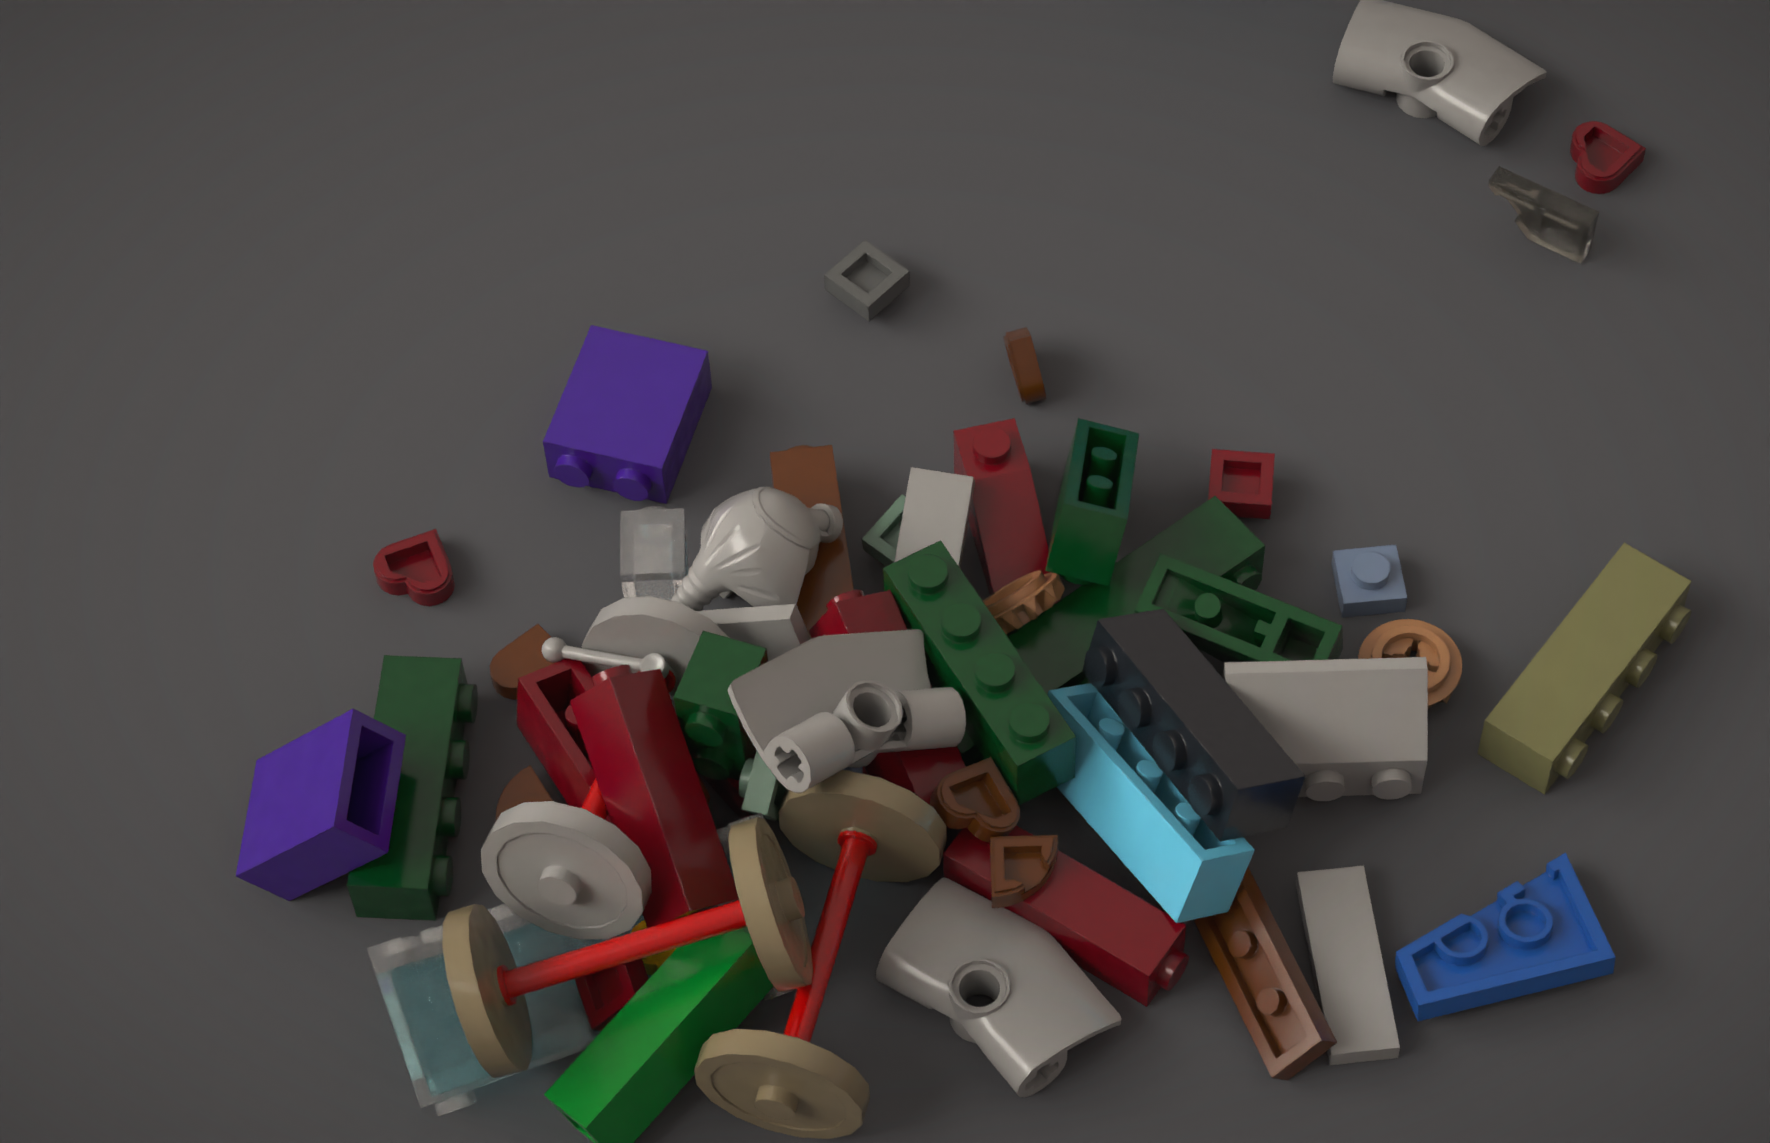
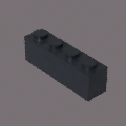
M1164 609L1098 619L1089 650L1085 655L1082 672L1221 842L1287 828L1306 776Z

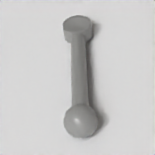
M550 637L545 640L541 651L543 657L552 663L566 658L611 667L630 665L631 670L639 672L661 669L664 679L667 677L670 668L668 662L658 653L648 654L641 659L567 646L563 639L558 637Z

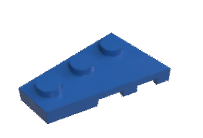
M1564 853L1547 863L1546 872L1524 885L1516 881L1497 893V901L1471 916L1461 913L1396 951L1395 970L1417 1021H1422L1613 974L1616 957L1567 854Z

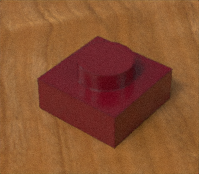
M1212 449L1208 500L1216 496L1236 517L1270 519L1275 454Z
M642 959L575 979L591 1030L602 1031L649 979Z

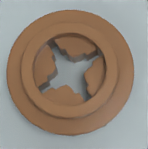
M1038 570L1007 584L987 597L983 602L1004 633L1007 634L1015 629H1019L1027 622L1036 619L1042 612L1052 608L1054 602L1061 598L1065 587L1058 574L1050 572L1043 575L1042 571Z
M1400 619L1382 624L1368 634L1360 647L1358 659L1410 657L1411 651H1416V657H1426L1428 709L1439 702L1447 704L1452 692L1460 684L1462 674L1460 651L1447 633L1435 625L1424 621Z

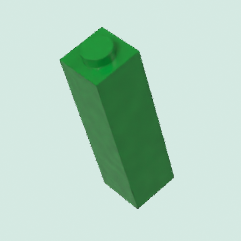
M745 927L676 948L546 1091L544 1096L577 1131L592 1143H634L695 1075L694 1069L701 1047L709 1037L715 1033L736 1029L774 987L758 958L748 928Z

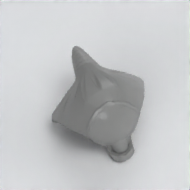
M769 486L744 491L726 499L715 507L702 526L699 553L694 559L692 566L688 569V575L683 578L682 585L678 586L677 593L673 595L671 601L682 603L695 611H701L704 605L711 603L712 599L719 596L726 599L734 592L753 607L797 604L804 576L815 565L819 543L833 542L841 533L843 526L841 512L833 505L822 503L808 508L792 494Z

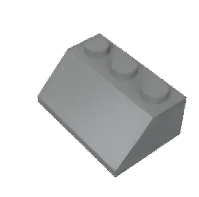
M1426 657L1224 663L1223 679L1306 776L1298 797H1308L1315 801H1331L1341 796L1375 795L1381 799L1392 800L1405 797L1408 794H1421L1428 761V668Z

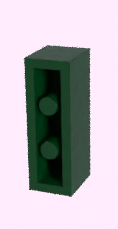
M1078 418L1060 484L1045 571L1059 574L1063 579L1074 584L1088 585L1096 583L1109 587L1128 520L1139 433Z

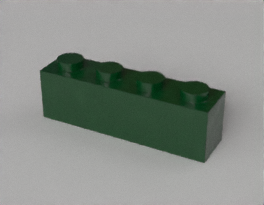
M940 540L884 567V591L891 590L907 630L920 629L923 632L929 677L937 688L953 687L959 693L965 708L966 732L984 759L992 758L1016 798L1018 805L1075 778V734L942 541Z
M384 655L374 719L405 734L406 740L388 853L350 871L348 875L347 888L357 917L436 921L440 896H449L451 893L453 860L451 856H446L448 837H458L460 832L461 800L459 797H454L457 779L466 780L468 776L470 749L468 740H463L465 723L475 722L478 706L476 684H467L462 658Z

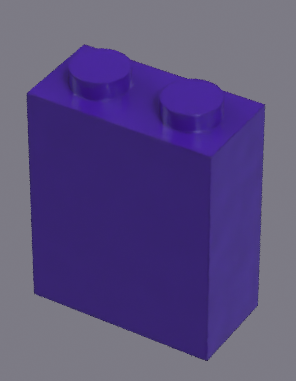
M591 325L543 440L549 477L559 479L564 484L572 487L590 486L616 492L624 498L633 501L647 499L667 504L712 389L708 351Z
M353 708L256 760L236 877L291 901L387 854L406 735Z

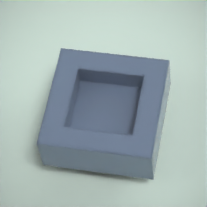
M1396 545L1333 550L1331 566L1342 618L1405 612L1407 594Z

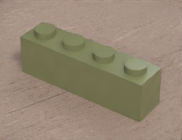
M1624 542L1485 719L1477 754L1544 795L1559 775L1569 779L1576 772L1588 751L1589 746L1585 744L1588 737L1595 729L1605 733L1614 722L1623 705V699L1619 697L1629 684L1639 688L1647 679L1658 657L1654 651L1663 639L1672 644L1685 628L1692 612L1684 607L1692 581Z

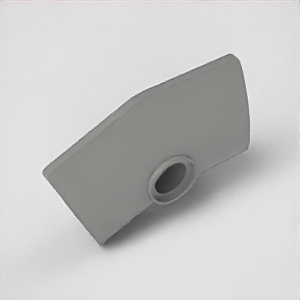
M1360 0L1348 24L1338 51L1333 72V84L1385 96L1387 91L1395 92L1397 104L1406 114L1416 118H1429L1437 115L1439 120L1480 146H1486L1499 134L1505 125L1512 108L1513 97L1526 87L1545 79L1547 72L1475 26L1458 18L1384 0Z
M920 629L818 636L734 679L728 687V694L734 709L759 755L776 779L786 789L794 793H803L847 767L860 768L867 766L876 758L878 753L956 747L961 742L965 732L966 714L959 693L953 687L931 688L923 632Z
M941 878L906 917L885 948L876 970V980L928 1009H935L950 1017V1024L954 1032L963 1040L977 1044L982 1053L1015 1093L1023 1098L1039 1092L1060 1074L1067 1061V1050L1099 1033L1121 1025L1122 1018L1050 933L1004 907L992 908V901L948 878ZM974 995H985L991 997L994 1002L987 1006L975 1007L969 1005L965 1000Z

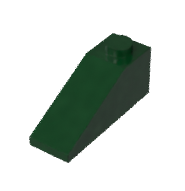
M1160 553L1134 610L1135 613L1164 609L1198 649L1224 663L1339 659L1343 650L1342 625L1163 553Z

